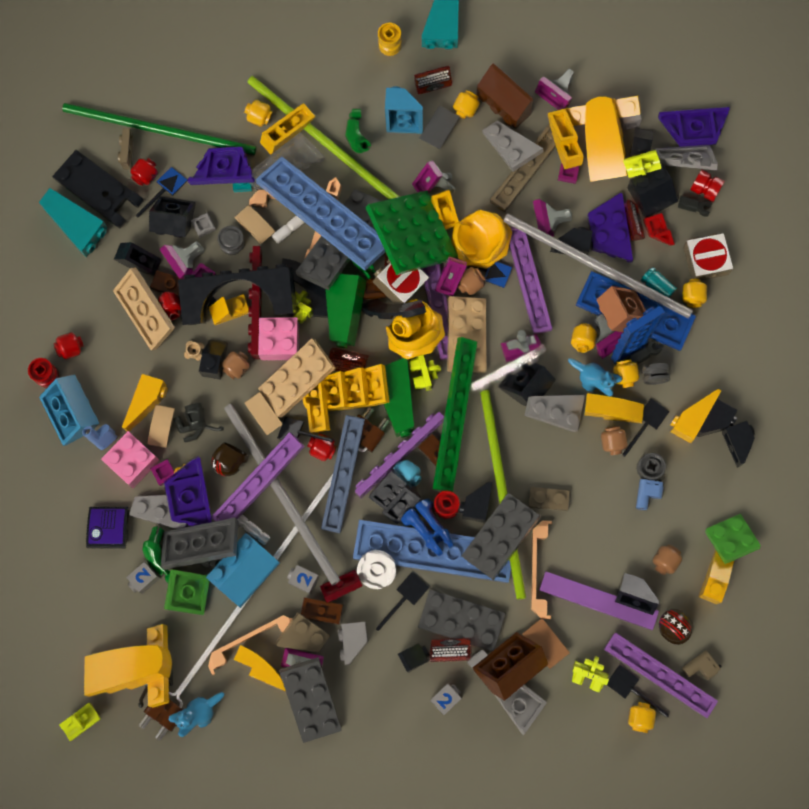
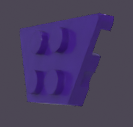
M730 108L659 112L658 119L679 147L717 144Z
M243 147L209 148L204 158L196 166L197 172L187 180L190 185L255 182Z
M619 193L587 215L589 230L593 231L591 238L592 250L632 263L633 256L623 193Z
M197 456L164 481L171 521L186 523L191 526L212 522L201 460Z

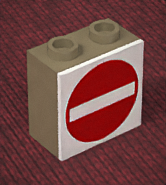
M713 233L703 238L693 237L685 243L683 249L691 279H700L701 281L729 275L733 270L724 233L718 235Z
M388 259L387 263L389 265L385 269L381 267L374 274L376 278L373 280V283L394 304H403L429 277L421 269L396 275Z

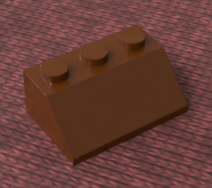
M493 63L477 85V96L482 102H486L495 114H499L508 126L516 129L531 115L533 98Z
M516 632L472 668L488 689L505 701L549 664L542 646Z

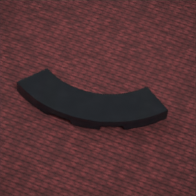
M282 258V264H287V267L293 268L294 282L298 283L308 292L313 304V317L328 318L326 289L297 276L296 270L301 265L300 262Z
M375 299L362 304V311L370 317L375 315L379 319H393L394 316L402 315V318H408L426 312L421 300L403 304H387L379 299Z

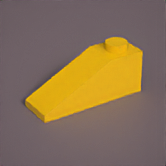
M303 103L262 132L260 144L273 156L296 137L316 116Z
M145 374L141 375L122 425L125 431L130 432L155 408V405L161 402L162 398H165L168 388L163 380Z
M715 390L683 411L680 416L675 415L670 424L673 426L670 432L692 443L721 390Z
M716 549L698 597L719 604L722 603L729 584L734 561L724 564Z

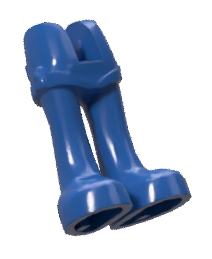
M430 498L424 499L417 503L415 508L426 519L434 533L431 534L414 508L409 509L402 516L401 522L405 526L412 525L423 537L426 547L431 549L436 555L441 556L444 553L438 545L440 541L443 540L449 548H452L454 544L448 529H444L433 514L434 504Z

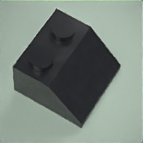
M663 163L661 164L662 169L630 179L627 187L645 218L678 202L673 180Z
M160 196L149 211V232H155L158 235H173L177 238L186 237L191 228V220L193 219L196 202Z
M520 358L498 387L521 405L527 406L528 397L544 396L556 379L545 366Z

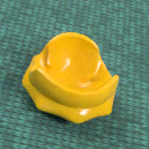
M478 210L454 225L451 242L459 260L467 262V266L486 269L508 254L512 236L511 228L503 222L504 220L498 214Z
M415 299V300H409V301H407V302H405V303L414 302V301H418V300H417V299ZM424 301L422 302L426 312L417 315L421 326L414 335L408 338H401L394 333L392 323L386 326L389 349L405 359L432 353L439 342L445 337L442 315L432 310Z

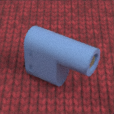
M107 424L101 426L97 431L91 426L85 427L82 431L83 436L100 450H104L118 438L115 434L116 432Z
M640 479L636 509L647 510L649 498L662 499V480Z

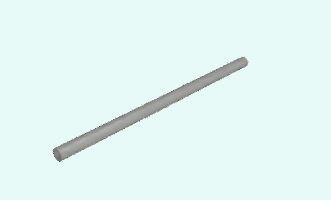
M508 213L504 218L503 222L674 312L686 318L690 317L693 310Z
M233 404L227 405L224 410L257 464L260 465L265 456ZM276 477L270 485L331 585L337 584L340 581L338 575L281 482Z

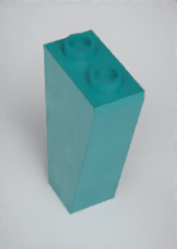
M434 0L422 33V47L427 49H453L458 47L459 0Z
M49 188L39 201V204L83 256L87 257L89 253L91 254L95 250L99 239L106 235L108 227L104 221L53 189Z

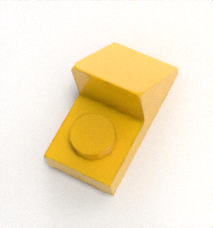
M448 189L431 196V202L445 229L454 227L459 221L450 190Z
M244 294L228 300L221 297L209 307V311L214 325H218L248 314V305Z

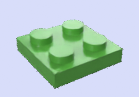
M741 514L705 530L706 535L724 564L759 550L761 547Z
M170 570L164 609L204 615L209 587L207 575Z

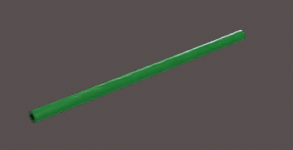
M64 103L62 108L63 112L219 148L243 147L246 154L255 155L257 150L256 146L72 104Z

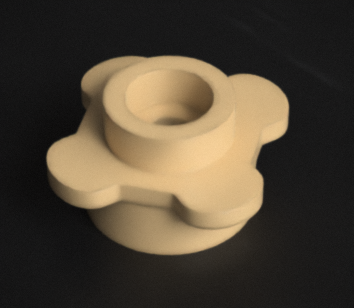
M188 341L184 357L200 361L204 344Z

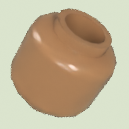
M470 267L464 271L458 287L463 294L467 292L469 295H473L485 286L484 281L486 279L478 268Z
M234 351L230 352L222 362V371L233 380L235 378L240 379L250 367V364L247 362L248 357L241 351L238 354Z
M620 426L605 428V431L601 434L603 450L610 452L611 455L622 454V450L627 448L626 432L620 429Z
M669 544L661 546L652 560L656 566L655 570L662 575L675 573L682 562L681 552Z

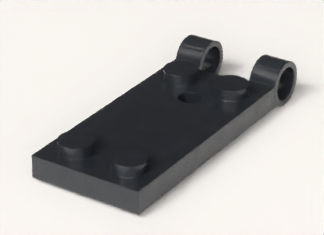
M75 150L52 176L54 180L119 229L126 223V220L116 212L125 201L128 200L137 208L144 202L143 198L136 192L131 191L78 150ZM104 192H109L107 197H103Z

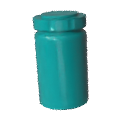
M654 267L650 268L641 279V282L645 283L647 287L668 298L677 290V287L659 271H656Z

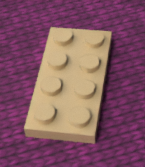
M136 267L130 268L113 292L150 350H157L175 327Z
M448 297V372H452L458 337L478 341L473 373L486 372V298Z
M312 338L258 389L277 417L282 418L336 367L318 342Z

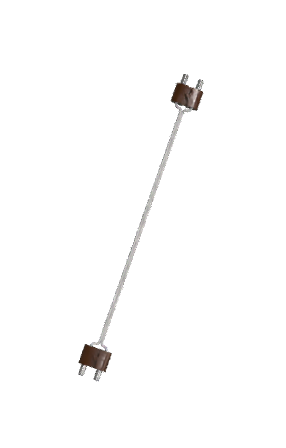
M368 407L362 416L357 415L358 418L365 419L360 439V446L364 449L358 448L360 452L367 450L372 453L384 437L385 433L383 430L389 423V420L384 418L378 427L372 425L367 420L374 411L371 407ZM333 474L303 514L304 522L330 488ZM296 526L273 557L276 560L279 559L297 534L298 529ZM248 600L241 608L239 606L236 607L176 692H169L170 696L177 695L180 706L170 698L168 704L154 708L147 706L144 710L146 715L139 724L141 728L144 729L151 719L159 722L162 728L155 736L158 740H161L168 730L171 732L174 730L176 724L169 721V716L183 710V702L180 699L181 693Z

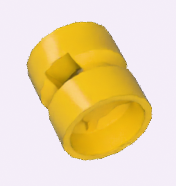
M389 22L379 27L378 44L380 51L384 55L393 56L401 50V30L395 23Z

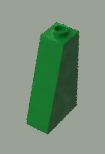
M340 274L329 290L326 289L330 341L336 343V346L340 348L355 346L367 281L359 275Z
M402 358L385 365L389 403L383 405L396 437L401 436V438H405L414 431L408 360Z

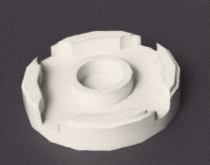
M373 550L368 551L361 557L358 562L357 574L361 582L367 587L382 589L393 582L397 567L391 555L384 551Z

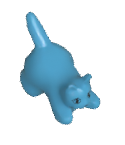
M568 359V362L580 371L579 379L582 382L581 385L589 392H593L598 388L606 396H612L614 394L613 386L622 381L621 376L605 371L597 363L592 362L585 365L575 359Z
M220 692L210 699H205L204 697L195 698L188 703L187 708L170 715L169 721L175 723L179 728L178 735L184 737L195 726L198 725L200 728H203L210 724L214 715L213 706L221 701L225 694Z

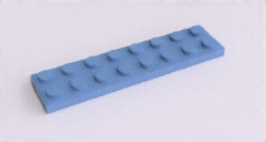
M279 158L256 178V183L363 270L366 271L385 253L376 230L285 158Z
M359 520L353 559L360 560L368 551L380 550L391 555L395 560L396 566L493 581L461 557L475 537L450 534L454 546L449 548L443 540L440 541L438 545L444 554L438 556L426 547V542L415 528ZM510 560L494 581L509 583Z

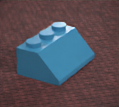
M398 86L386 88V131L422 134L423 106L405 88Z
M75 375L56 378L39 397L63 446L83 437L82 431L85 427L91 426L95 429L99 425L97 416L94 414L89 400L86 398L81 384Z
M245 533L237 542V556L223 558L206 578L241 608L280 562Z

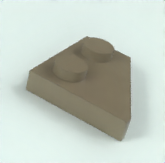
M297 612L275 644L278 647L319 652L330 635Z

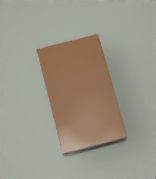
M543 618L522 634L524 637L542 646L549 669L570 653Z

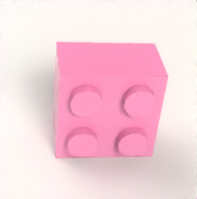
M259 318L258 355L261 360H289L299 351L298 318Z
M129 431L101 458L106 465L133 489L151 471L150 468L160 461Z

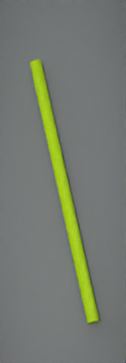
M254 76L248 79L247 83L284 114L287 115L294 110ZM311 123L304 128L307 133L387 199L400 197Z
M484 390L480 392L499 503H501L508 492L490 391ZM517 548L509 560L516 600L526 598Z

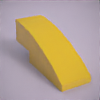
M566 109L549 112L550 128L564 169L582 165L584 156L577 142V133Z
M587 393L584 415L603 417L605 420L642 424L644 404L621 398Z
M242 645L239 646L234 660L252 668L249 676L286 691L281 675L270 663L254 651Z

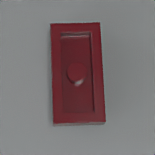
M356 570L339 576L340 581L335 585H331L330 581L320 585L326 603L362 587Z

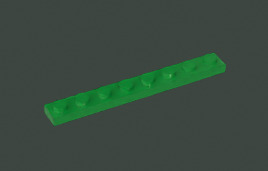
M463 337L457 338L432 488L439 491L453 492L477 349L478 341Z

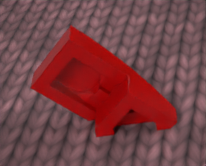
M662 213L643 219L649 237L669 246L675 245L671 231L667 229Z

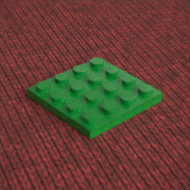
M428 190L371 203L365 207L396 275L444 263L449 256L453 258L458 257L442 220L438 218V213L434 209Z

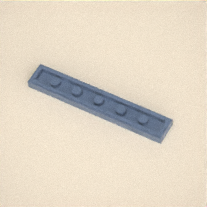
M345 416L321 526L322 530L336 533L341 531L365 421L363 418Z

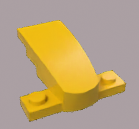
M639 95L620 99L596 97L588 101L586 105L566 108L573 126L585 124L590 182L627 176V170L623 162L626 156L623 142L624 136L619 118L641 114Z
M379 364L368 368L360 367L346 372L339 371L323 379L302 399L307 409L309 432L316 434L330 430L328 411L357 409L389 403L385 365Z
M160 624L148 628L146 646L125 647L85 656L84 695L91 697L104 692L111 694L125 688L132 690L148 684V706L154 708L168 704L169 678L172 669L171 654L168 650V626Z

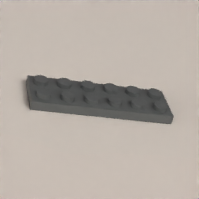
M354 189L344 203V206L373 228L374 225L365 207L368 204L382 200ZM321 236L296 270V274L329 290L350 261V258Z

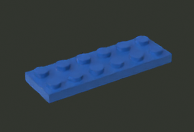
M591 271L576 306L593 314L600 315L603 313L599 309L600 306L597 299L611 286L631 288ZM637 292L646 310L650 307L655 309L661 306L665 311L650 338L681 351L696 316L691 314L689 318H686Z
M661 306L655 309L650 307L643 313V317L639 319L635 317L626 324L627 327L623 329L624 332L620 335L619 343L613 350L614 353L611 360L614 364H617L618 361L625 359L647 344L665 313Z

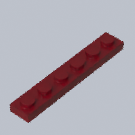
M253 246V252L249 253V262L252 263V270L250 271H256L257 267L262 266V250L260 246ZM252 283V288H249V299H252V306H249L248 314L249 317H252L251 324H248V334L251 335V342H248V353L251 354L253 359H260L258 348L259 318L262 315V289Z

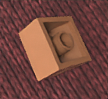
M611 286L597 299L600 306L599 309L604 314L607 325L612 331L624 332L623 329L627 327L626 324L635 317L637 319L643 317V313L646 311L637 292L631 289Z

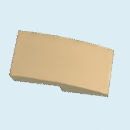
M249 205L234 217L246 231L253 235L260 245L275 232Z
M258 392L244 402L266 435L283 424L261 392Z
M155 405L147 444L167 447L175 408Z

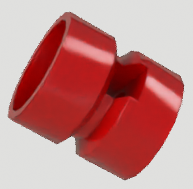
M701 169L690 190L698 195L703 193L704 198L714 202L725 181L719 177L712 178L711 173Z
M36 358L28 366V375L41 387L48 388L56 378H59L58 369L46 358Z
M451 491L440 492L434 500L436 515L444 520L454 518L458 513L460 505L458 496Z

